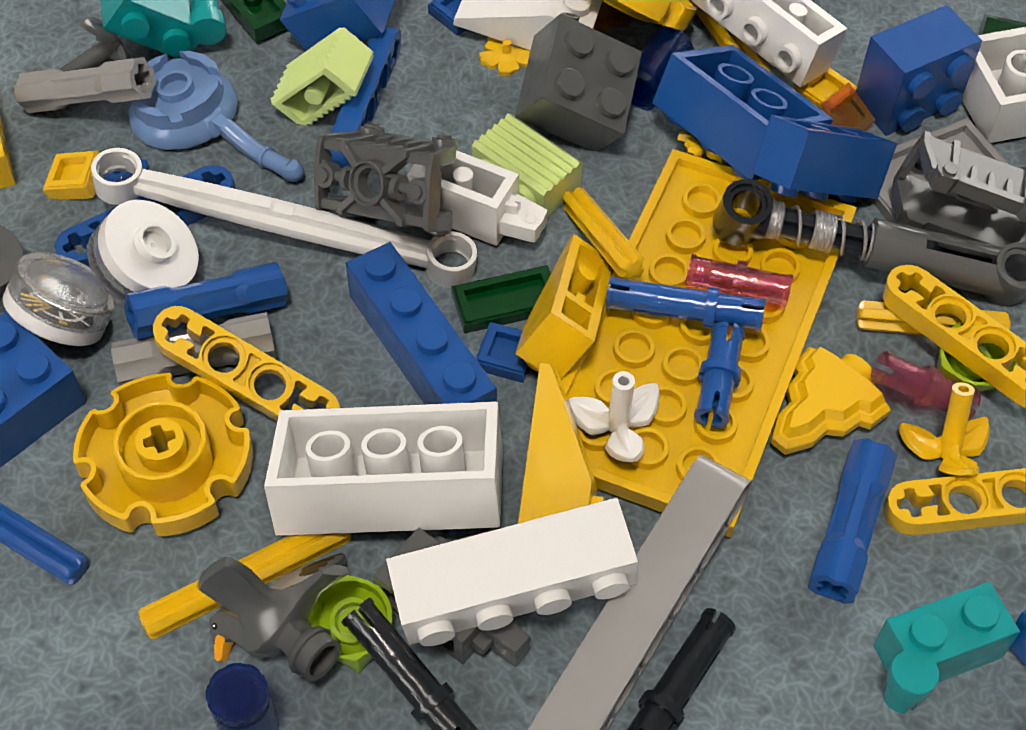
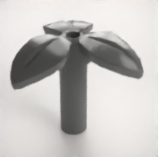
M88 17L80 24V27L95 35L99 43L60 68V70L71 71L94 68L108 59L117 61L131 59V56L116 34L103 29L101 19Z

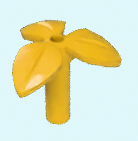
M962 382L955 383L952 386L941 436L935 437L931 432L907 423L899 425V433L902 440L913 453L925 460L943 458L938 468L943 473L955 476H973L980 472L978 463L967 457L980 456L987 446L990 427L988 417H980L968 421L975 393L974 387Z

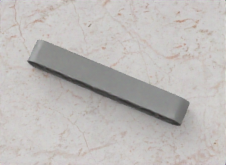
M699 455L636 554L638 560V584L630 585L629 590L625 593L608 599L528 730L609 729L742 507L750 490L751 480L704 455Z

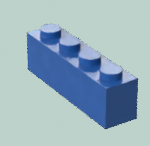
M391 242L345 263L350 298L424 405L497 402V387Z

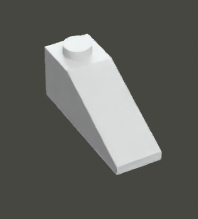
M462 0L455 15L453 25L500 41L509 39L512 42L511 44L531 50L534 35L560 13L562 14V12L578 15L580 23L594 29L602 0Z

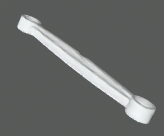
M111 148L102 151L94 158L91 164L95 192L101 200L109 204L120 205L126 201L136 200L141 196L214 218L358 254H365L391 242L406 264L426 268L428 278L436 285L446 288L467 283L475 272L477 259L476 245L472 239L459 232L451 231V234H446L444 237L434 236L431 240H426L368 222L316 210L315 208L213 183L142 169V163L137 154L124 148ZM114 171H127L133 174L132 177L121 182H110L103 179L107 174ZM454 252L463 255L468 262L459 267H447L440 264L435 258L443 253Z

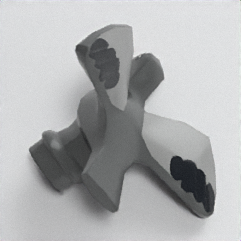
M336 554L278 577L270 588L250 568L231 557H224L212 563L203 571L197 588L217 603L225 606L218 610L210 619V635L214 644L215 660L217 662L226 661L231 653L233 644L236 642L252 655L262 658L283 651L288 657V664L292 673L302 675L308 681H315L323 677L337 661L341 645L331 636L330 629L321 626L313 627L309 622V618L321 593L351 573L349 568L343 566L347 563L345 554Z

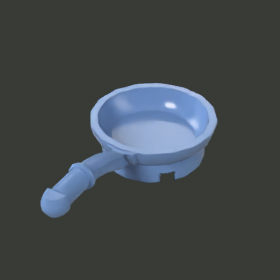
M179 51L181 58L169 60L168 55L164 54L147 62L154 69L156 85L152 90L151 98L130 101L128 111L132 132L145 145L162 150L187 149L205 143L221 134L236 149L257 162L260 168H267L283 176V179L289 182L301 180L304 175V168L300 162L275 152L273 147L264 146L232 121L238 104L233 84L218 71L216 63L209 57L193 51Z

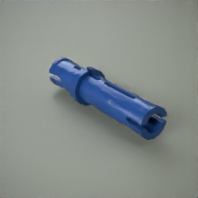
M615 276L610 277L606 309H618L703 322L704 328L711 329L714 324L726 321L729 322L728 326H733L735 323L742 328L761 332L766 298L759 299L719 293L718 287L709 286L708 291L621 279Z

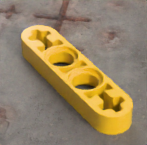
M901 265L892 269L887 277L883 291V301L889 310L1012 401L1026 408V342L926 270L914 265ZM912 288V289L916 290L917 292H915V291H913V290H910V291H908L907 293H903V292H901L899 289H901V290H903V291H906V290ZM939 313H951L957 316L963 325L958 328H948L941 325L935 316ZM982 343L995 344L1004 351L1005 357L990 359L984 356L977 346ZM1013 362L1020 364L1019 366L1015 365L1012 372L1009 371Z
M171 306L162 310L156 316L153 324L154 342L162 354L200 377L214 382L229 394L273 420L278 421L279 411L290 403L295 387L302 390L298 401L307 407L313 408L319 402L324 404L326 409L340 408L336 396L329 390L193 310L183 306ZM181 322L186 323L187 335L200 344L203 334L210 336L203 343L197 359L191 356L195 353V345L186 339L178 338L175 343L168 342V330L165 328L167 325L176 328ZM219 347L233 349L239 356L238 366L228 373L215 371L208 362V357L214 349ZM264 374H274L283 380L285 391L277 399L266 400L256 393L254 389L255 381ZM293 404L292 410H305L296 404Z
M1026 468L985 472L973 476H948L898 483L891 489L884 505V517L895 531L904 535H922L1026 523V507H1014L1007 503L1002 496V490L1008 487L1017 488L1026 494ZM955 493H963L970 496L977 505V511L971 514L957 511L950 504L949 496ZM934 495H936V496H937V500H936V504H937V505H932V506H930ZM903 499L909 500L913 507H922L917 517H912L908 509H899Z

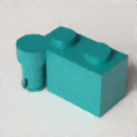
M100 0L104 30L176 58H181L179 51H193L198 44L213 45L219 43L226 35L224 14L219 10L217 0H190L191 4L189 0Z
M990 581L886 619L873 647L887 670V685L884 689L883 697L890 709L898 713H907L909 708L912 711L919 702L929 698L938 682L1004 657L1019 635L1020 630Z

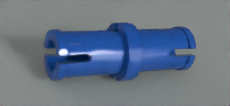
M726 321L713 325L708 357L701 363L698 374L702 386L694 418L698 423L706 426L708 414L714 408L711 428H721L729 423V410L733 389L739 386L742 375L738 362L742 342L745 339V331L741 326L734 323L731 338L727 341L726 335L729 322Z

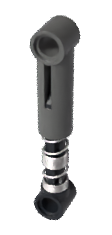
M740 179L731 183L726 188L713 217V227L716 234L724 242L734 246H744L752 243L755 239L763 240V238L767 237V239L771 238L773 240L775 238L778 241L780 237L796 240L797 246L801 242L807 243L809 249H816V251L819 249V251L829 253L831 249L840 251V256L844 252L859 255L862 266L890 273L892 269L901 265L918 266L948 287L982 294L989 302L999 306L1012 307L1020 304L1026 298V243L1014 242L1003 248L875 218L868 227L863 220H859L854 224L846 222L841 215L837 216L836 214H829V212L826 213L817 209L813 213L801 211L798 205L791 207V209L786 208L784 202H777V200L773 199L769 190L762 183L752 179ZM734 208H741L747 211L751 217L739 215L735 212ZM1006 271L1015 275L1017 280L1012 279Z

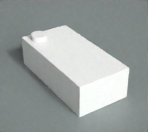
M498 402L279 411L264 484L275 535L415 531L418 527L422 530L500 527L503 446Z

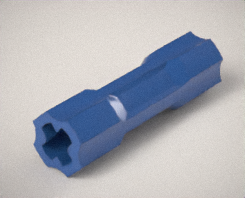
M270 262L238 269L229 276L178 287L158 286L126 293L124 308L133 337L140 339L153 336V324L156 316L162 310L171 306H183L206 319L237 312L250 314L286 306L288 292L285 277L280 270L279 264L277 262ZM181 322L176 328L167 325L165 328L168 332L176 331L186 323Z
M869 438L857 439L852 442L839 482L840 490L827 533L818 551L808 588L817 595L844 604L854 603L867 564V551L882 499L889 487L897 459V454L888 444L878 443Z

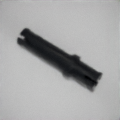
M371 597L362 602L358 609V612L371 627L365 623L355 609L342 620L341 623L351 631L414 707L411 715L417 722L423 719L432 730H479L450 696L454 691L447 682L443 685L438 682L376 607Z
M704 609L699 621L654 689L646 690L639 699L640 710L627 730H676L680 727L685 718L683 709L728 639L733 636L736 630L735 624L726 614L721 612L714 623L712 620L717 614L716 609Z

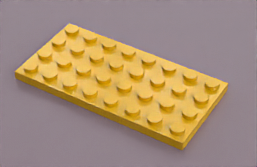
M672 149L629 238L630 243L644 258L642 263L644 267L643 274L640 277L633 276L630 280L708 291L709 286L718 287L719 293L759 299L766 298L761 332L743 328L745 339L742 342L738 362L742 375L739 386L733 389L729 410V423L721 428H711L714 408L708 414L706 426L701 425L694 418L702 386L698 374L701 363L708 357L711 328H704L703 322L618 309L609 310L606 309V297L595 342L561 380L567 400L572 397L595 398L601 400L608 409L610 407L612 381L616 373L622 371L631 373L635 378L634 389L650 383L658 384L660 393L659 405L650 424L642 427H629L630 430L638 434L644 441L645 452L638 461L622 462L608 454L605 446L612 434L609 430L602 434L590 435L577 424L576 426L598 489L663 513L699 455H704L753 482L785 399L788 386L792 381L797 362L802 355L840 256L839 250L831 249L829 253L819 251V249L816 251V249H809L807 243L801 242L797 246L796 240L780 237L778 241L775 238L773 240L771 238L767 239V237L763 238V240L755 239L752 243L744 246H734L724 242L714 230L713 217L726 188L734 181L744 178L738 176L732 170V167ZM765 178L755 180L762 183L769 190L774 200L784 202L786 208L791 209V207L798 205L803 212L813 213L817 209L818 211L829 212V214L841 215L846 222H853L857 209L855 206L829 198L826 201L815 199L800 192L798 197L785 196L769 189L771 181ZM734 208L735 212L739 215L751 217L747 211L741 208ZM614 271L613 274H612V276H615L616 278H620V277L617 275V273ZM728 326L727 341L731 338L733 326ZM744 503L724 536L732 537Z

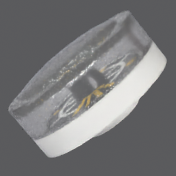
M130 200L114 208L93 231L87 247L88 262L96 280L111 296L125 303L126 293L158 286L178 287L188 284L197 271L199 261L195 239L186 224L166 207L146 200Z
M34 252L28 253L18 260L2 300L9 315L32 333L60 344L86 346L94 344L102 338L118 304V295L113 286L92 268L65 256Z

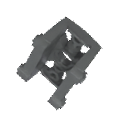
M366 123L365 126H360V130L318 136L314 167L315 209L337 211L339 215H356V219L368 223L381 219L396 222V226L422 227L424 231L437 237L451 234L452 211L440 209L442 179L440 167L456 163L457 139L452 138V135L438 134L437 137H432V140L385 133L383 127L373 123ZM330 150L342 152L351 166L347 165L341 170L337 163L331 162L332 153ZM408 163L426 166L425 177L413 179L410 183L405 175H400L397 172ZM372 169L378 173L381 181L380 191L377 196L370 192L367 183L368 174ZM337 185L351 193L349 196H328L330 187ZM408 196L409 200L416 205L401 203L398 200H403Z
M924 131L905 158L893 180L892 195L898 223L1003 248L1014 242L1023 243L1026 238V166L1015 167L965 149L961 146V141L954 139L952 143H948L930 136L931 132ZM910 171L917 174H924V177L927 180L924 181L919 178L910 176L908 174Z

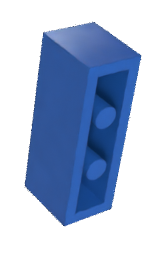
M771 115L752 173L771 181L769 185L770 190L789 197H798L800 192L806 196L825 201L829 196L848 203H856L858 197L878 199L897 143L858 128Z

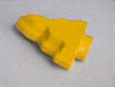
M808 347L797 362L794 372L796 377L789 384L786 393L789 404L778 414L771 444L784 455L813 447L825 435L844 437L857 427L871 429L889 416L891 409L885 402L883 393L875 386L876 376L870 365L855 354L849 353L839 358L822 347L816 349Z

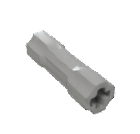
M144 57L104 62L100 67L71 71L49 69L19 73L18 82L14 86L16 102L23 106L26 113L64 109L69 104L99 100L116 103L151 98L152 90L156 85L154 69L148 65Z
M267 312L229 319L223 324L218 325L274 359L276 358ZM187 331L168 335V342L175 343L178 338L186 339L195 345V353L191 356L197 359L203 343L210 336L203 334L200 344L187 335ZM154 336L111 343L112 360L119 386L152 374L171 373L172 376L192 372L162 354L154 342ZM228 347L216 348L208 357V362L212 368L229 364L238 366L240 361L238 354Z

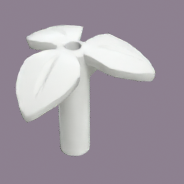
M625 371L618 372L613 377L609 409L601 400L590 397H572L568 399V403L575 423L586 433L597 435L608 430L612 432L605 446V450L611 457L622 462H635L643 456L645 445L643 438L630 430L629 427H642L650 424L658 409L660 393L657 383L642 385L634 389L635 378L631 373Z

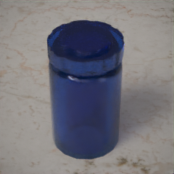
M663 26L657 29L642 48L631 101L632 105L645 111L654 109L655 105L652 102L671 54L694 50L691 40L685 33Z
M232 663L214 673L210 678L209 685L206 687L205 694L208 708L217 730H279L280 723L267 680L258 668L250 664Z

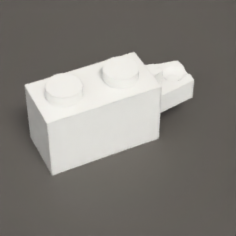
M457 150L456 163L440 167V171H442L440 209L452 211V229L495 246L499 244L504 235L533 243L540 237L542 230L547 224L548 210L519 195L518 173ZM414 164L407 174L409 183L413 179L425 177L426 166Z

